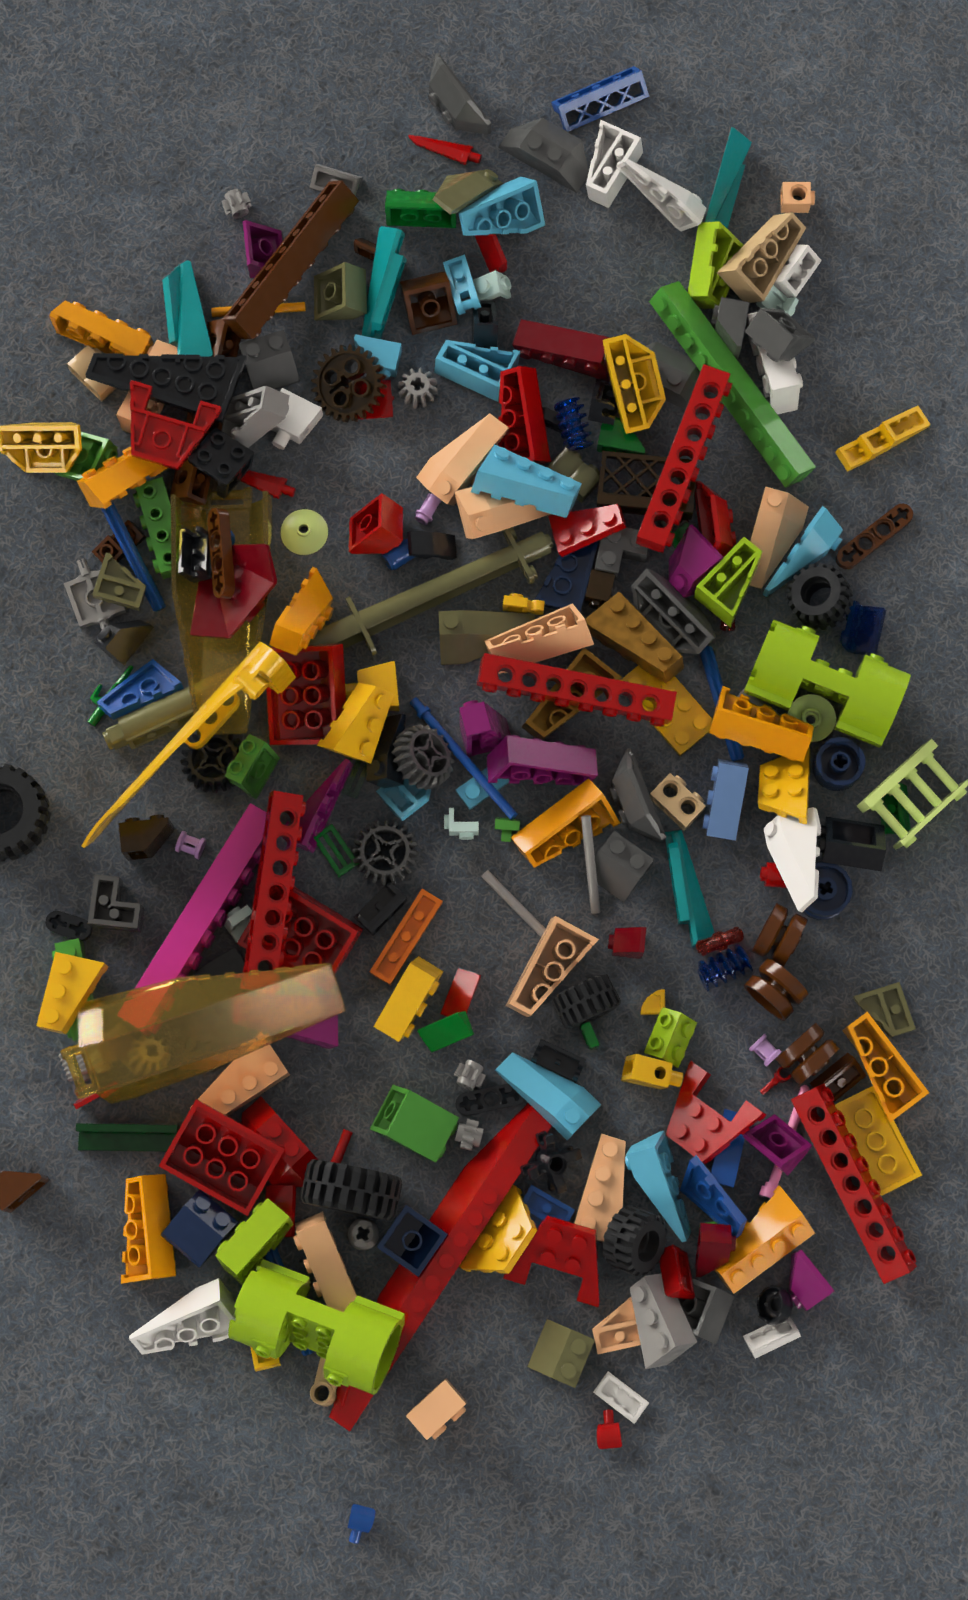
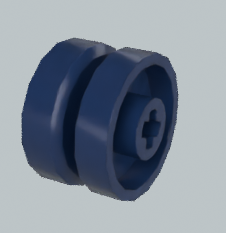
M818 862L815 864V869L819 870L818 898L803 913L816 920H829L839 915L850 902L853 893L852 881L847 872L839 865ZM821 889L826 891L825 895L820 893Z

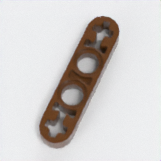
M904 503L896 505L844 545L836 556L838 566L845 570L853 568L901 531L913 518L912 508ZM898 510L901 513L907 512L906 520L900 518L894 525L892 520L897 517ZM880 524L887 525L890 533L888 535L879 534L877 526ZM862 538L869 539L872 547L867 550L862 549L859 546V540ZM855 548L857 553L852 556L851 563L848 560L843 562V553L849 555Z
M212 508L208 514V534L213 592L217 598L230 599L235 591L230 517L226 509Z

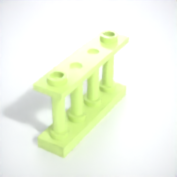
M930 739L918 748L857 805L862 813L869 809L876 811L899 836L900 840L893 845L895 850L902 846L908 848L917 840L915 835L953 799L958 801L967 793L965 788L968 786V779L958 785L934 759L932 751L938 745L933 739ZM920 762L923 765L927 764L951 791L943 800L916 773L918 770L915 767ZM903 778L909 779L934 806L925 816L900 789L899 782ZM887 793L889 796L893 795L917 822L908 832L883 805L884 801L881 798Z

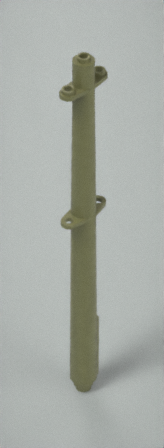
M513 527L502 530L509 546L363 610L357 611L350 596L345 598L351 615L324 626L322 630H318L314 640L310 639L308 645L343 644V649L364 640L372 656L377 654V651L370 638L371 636L515 568L520 567L528 583H534L538 575L533 565L528 566V563L550 554L551 548L554 547L549 534L544 535L542 531L516 542L517 535ZM238 665L118 717L117 724L106 728V731L102 732L109 750L114 748L117 750L128 744L131 750L183 727ZM242 690L237 692L239 697L246 695ZM234 695L225 701L223 705L233 701Z

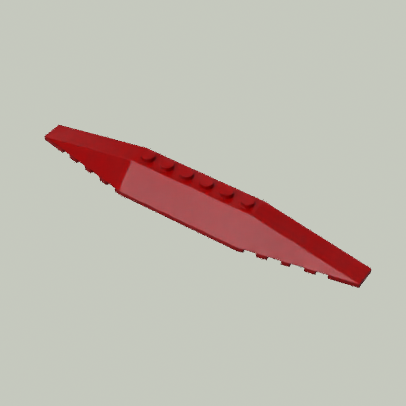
M529 1103L463 1168L429 1219L431 1223L448 1235L419 1277L399 1264L381 1291L376 1303L405 1313V1325L388 1373L521 1174L520 1167L529 1162L539 1147L535 1134L542 1131L548 1133L552 1125ZM350 1386L341 1411L336 1398L329 1418L348 1431H351L374 1395Z

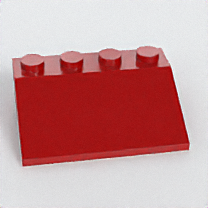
M343 644L308 645L306 649L302 648L297 656L278 648L270 647L287 662L296 676L281 694L276 693L270 687L266 688L270 745L318 744L321 739L324 740L331 728L329 726L333 720L336 721L344 710L342 707L346 702Z
M272 886L269 890V896L273 900H277L280 896V891L275 886ZM294 886L293 891L289 892L288 898L292 903L289 916L286 915L285 925L288 926L287 938L282 940L281 950H284V960L278 969L319 995H322L364 929ZM268 911L265 915V920L268 924L273 925L276 921V915L272 911ZM250 922L237 944L245 949L247 948ZM264 936L262 946L264 949L269 950L273 944L272 939L269 936Z
M196 1099L159 1167L248 1216L285 1148Z

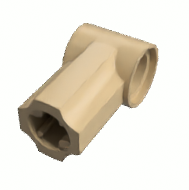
M320 1357L315 1382L310 1390V1397L314 1403L328 1407L337 1398V1386L330 1384L324 1378L323 1367L325 1359ZM327 1387L329 1396L326 1400L320 1401L318 1392L321 1388Z

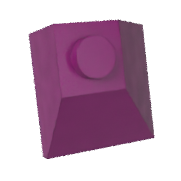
M689 525L669 559V582L684 598L694 595L696 586L723 559V556L693 525Z
M802 1250L792 1253L788 1290L792 1294L791 1298L794 1306L798 1310L802 1307L804 1311H807L833 1293L834 1289Z

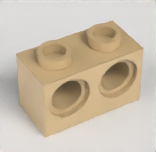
M669 773L650 793V798L656 806L685 831L705 810L706 806L703 804L705 801L698 793H691L686 788L687 784L678 775L674 777ZM671 787L676 791V796L667 797L663 790ZM683 804H690L693 806L694 812L692 814H685L681 806Z

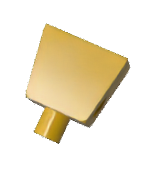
M395 661L357 671L358 683L376 686L394 693L389 711H400ZM358 683L345 684L346 698H349Z
M633 1054L625 1058L621 1081L661 1090L668 1088L669 1085L680 1087L683 1073L672 1070L673 1063L640 1054ZM655 1070L660 1071L659 1079L655 1076Z

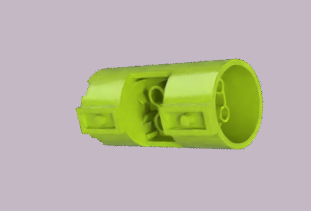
M773 619L743 693L789 711L800 687L843 705L834 730L880 748L898 712L911 674L889 666L888 663L884 662L883 657L871 653L870 656L865 655L855 677H852L853 673L846 669L839 668L837 671L830 668V664L824 660H811L820 637L815 634L816 631L807 626L794 628Z
M262 1259L260 1265H257V1272L252 1270L249 1273L234 1305L236 1308L234 1317L236 1319L229 1322V1338L252 1347L255 1353L263 1358L272 1357L277 1359L286 1351L290 1342L300 1350L310 1349L325 1359L323 1367L324 1378L334 1386H352L375 1395L383 1384L394 1359L401 1332L405 1325V1313L358 1295L347 1306L345 1311L341 1312L307 1298L311 1288L309 1276Z

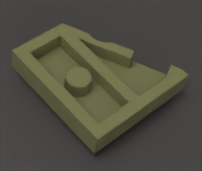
M900 982L853 997L854 1001L865 1012L870 1014L890 1038L916 1029Z

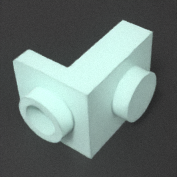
M495 270L473 279L479 301H490L500 296L505 299L511 298V282L504 274Z
M773 285L765 300L757 302L756 305L760 308L784 310L792 316L799 300L796 297L787 298Z
M449 808V814H444V829H449V836H459L461 840L474 839V835H479V822H454V808Z
M248 905L242 909L237 906L227 914L229 918L224 927L236 942H238L251 920L252 910Z

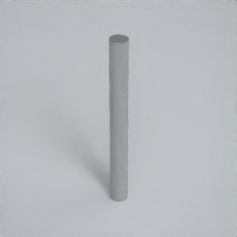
M591 815L581 816L590 910L591 914H597L601 911Z
M487 870L481 877L542 937L546 928Z

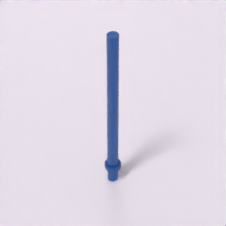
M417 697L413 698L410 701V705L417 712V717L420 720L423 719L431 729L437 728L438 735H444V742L449 743L448 749L452 751L454 756L506 816L513 820L518 813L493 784L488 783L486 776L430 713L431 709L428 706H424Z

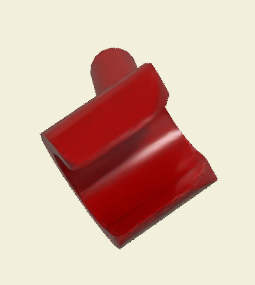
M779 1067L775 1071L774 1078L760 1090V1093L765 1095L779 1082L784 1083L789 1080L791 1074L786 1078H782L779 1072L783 1067Z

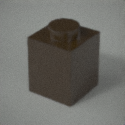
M591 570L585 596V603H588L589 607L598 609L610 599L615 574Z

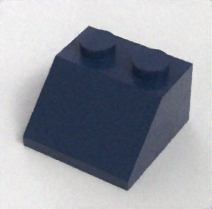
M199 1189L181 1208L162 1232L161 1236L200 1268L218 1249L221 1243L231 1235L238 1221Z
M405 1205L377 1248L419 1277L448 1234Z

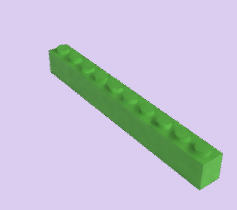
M680 281L662 286L651 298L650 304L699 371H701L703 364L731 373L729 382L733 384L729 396H723L722 402L783 486L787 488L805 479L816 466Z

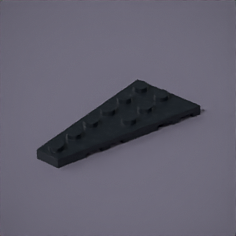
M94 353L85 375L88 379L130 393L131 380L150 385L153 388L150 396L151 400L196 414L200 400L221 406L222 411L215 421L223 423L247 357L246 355H238V357H225V355L200 357V355L161 354V356L139 354V356L116 353Z

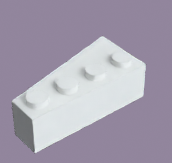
M757 312L747 314L746 329ZM750 341L753 355L756 356L759 376L763 375V392L765 398L770 397L771 407L777 414L798 410L800 388L803 387V380L801 374L796 373L795 357L790 361L775 362L766 355L767 351L764 348L758 347Z

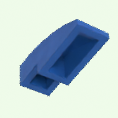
M724 1109L723 1116L729 1121H732L737 1112ZM742 1134L730 1142L731 1145L712 1160L710 1173L721 1186L734 1188L745 1139Z

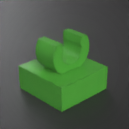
M496 817L495 829H502L501 841L511 842L512 830L519 831L520 819L510 820L509 818Z

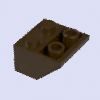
M152 815L149 817V820H140V818L135 817L127 818L124 823H119L121 853L128 861L153 858L174 832V826L168 817Z

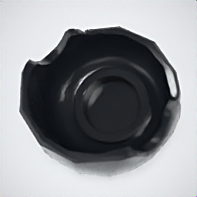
M771 1285L765 1288L758 1296V1317L765 1321L766 1324L777 1325L783 1323L791 1315L793 1301L790 1294L782 1287Z

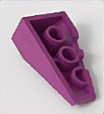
M344 759L306 801L305 814L303 817L300 816L299 826L302 827L301 840L297 841L296 847L312 854L314 853L317 842L313 837L325 829L353 766L350 760ZM287 821L285 825L288 826L290 821Z

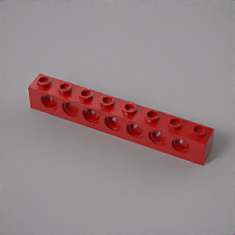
M703 364L639 529L636 544L660 553H664L666 546L671 547L675 533H672L674 524L679 526L683 515L680 508L682 503H688L692 490H689L688 487L691 481L696 482L700 471L699 468H696L698 461H704L708 447L705 446L707 438L712 440L716 429L713 422L715 417L720 418L724 408V404H721L723 396H729L733 384L729 382L731 373ZM707 392H712L716 395V397L707 398L704 394ZM699 413L706 414L708 418L705 420H700L697 418L696 415ZM694 434L700 439L698 441H691L688 436ZM688 456L692 461L684 463L680 460V457ZM679 477L683 480V483L674 484L671 479ZM672 499L675 504L667 506L663 503V500ZM662 520L666 522L667 526L659 528L655 525V522Z
M484 653L482 656L477 686L482 687V690L486 692L496 693L497 690L505 691L506 695L510 697L530 696V700L535 702L554 701V705L559 707L574 705L578 706V710L584 712H593V709L602 711V715L616 717L619 714L626 716V719L629 721L640 722L643 719L650 721L651 725L663 727L664 724L672 721L677 695L675 691ZM500 671L507 672L510 675V681H501L498 673ZM530 676L534 680V686H525L522 682V677ZM554 681L558 685V691H549L546 683ZM571 686L580 687L582 696H574L570 690ZM595 691L604 692L606 700L604 702L598 701L594 695ZM619 696H626L630 701L629 706H622L618 700ZM644 700H648L653 704V711H646L643 708L642 703Z
M275 790L269 793L240 989L242 991L273 995L280 986L281 976L277 974L278 967L283 964L284 950H281L282 940H286L288 933L285 919L286 915L289 916L292 903L288 900L289 892L293 891L295 885V876H292L293 866L297 865L299 852L295 850L297 841H300L302 836V827L299 826L300 816H304L306 802H303L304 795ZM282 812L289 814L291 818L288 826L283 825L280 821ZM278 837H283L287 841L285 850H280L277 847L276 841ZM276 861L283 865V873L281 875H277L273 871V864ZM272 886L277 887L280 891V896L277 900H273L269 896V890ZM268 911H272L276 915V921L273 925L268 924L265 920V915ZM264 936H269L272 939L273 944L269 950L264 949L262 946ZM261 961H265L269 965V970L265 975L258 971V964Z
M822 1083L792 1098L791 1101L883 1284L913 1271L917 1267L915 1255L911 1249L907 1248L904 1242L903 1231L899 1226H896L892 1218L893 1214L888 1203H884L880 1195V1186L875 1179H872L868 1171V1162L860 1155L854 1135L848 1132L845 1126V1117L840 1110H837L833 1102L834 1096L832 1091ZM817 1107L824 1110V1119L818 1116ZM829 1130L836 1134V1141H832L829 1138ZM840 1153L847 1156L848 1164H844L840 1160ZM852 1176L858 1178L860 1187L853 1185L851 1181ZM863 1199L871 1203L872 1210L864 1207ZM875 1223L882 1225L883 1233H879L875 1229ZM886 1246L894 1249L895 1257L887 1253Z

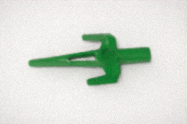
M132 665L125 670L108 692L128 678L133 669ZM101 684L97 686L90 697L93 704L97 706V701L102 698L98 696L103 687ZM97 707L87 722L96 727L105 713Z

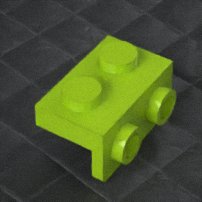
M663 1007L644 1053L673 1063V1067L679 1068L689 1041L694 1034L697 1022L681 1012Z

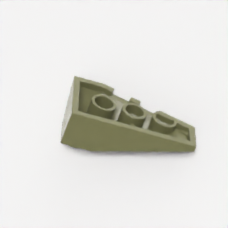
M489 169L446 176L432 200L449 214H455L503 183L498 180V175Z
M470 610L438 611L441 665L466 664L481 658L484 653H488L485 640L535 620V614Z

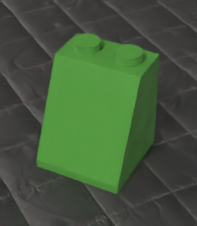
M392 1085L370 1130L436 1163L445 1153V1145L449 1137L455 1133L459 1117L411 1090Z

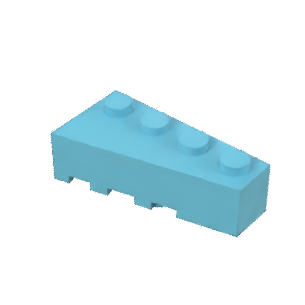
M494 444L477 471L471 492L479 494L480 491L490 493L491 498L500 500L501 497L515 500L516 505L523 507L529 504L534 505L538 511L567 518L576 502L582 483Z

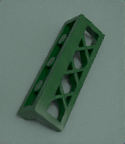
M76 1123V1131L79 1132V1151L167 1152L180 1129L178 1125Z

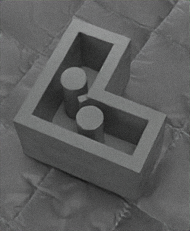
M626 527L601 539L594 570L615 574L614 580H617L622 558L645 563L648 548L636 544L639 530Z
M94 875L88 924L92 928L141 933L144 907L137 903L121 902L123 881L120 877Z

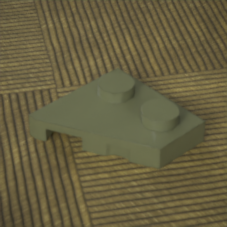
M106 552L92 594L93 598L140 611L146 592V585L131 575L127 568L122 567L113 559L110 553Z

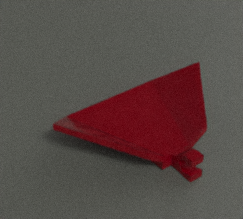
M232 545L235 591L230 599L215 597L212 579L198 582L190 635L231 639L245 621L251 622L264 607L265 603L263 600L277 584V576L269 545Z

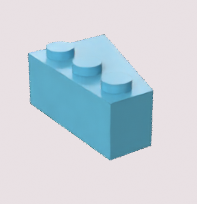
M446 340L436 357L434 373L498 402L500 372L517 367L520 351L498 350V347L488 349L475 347L476 344Z

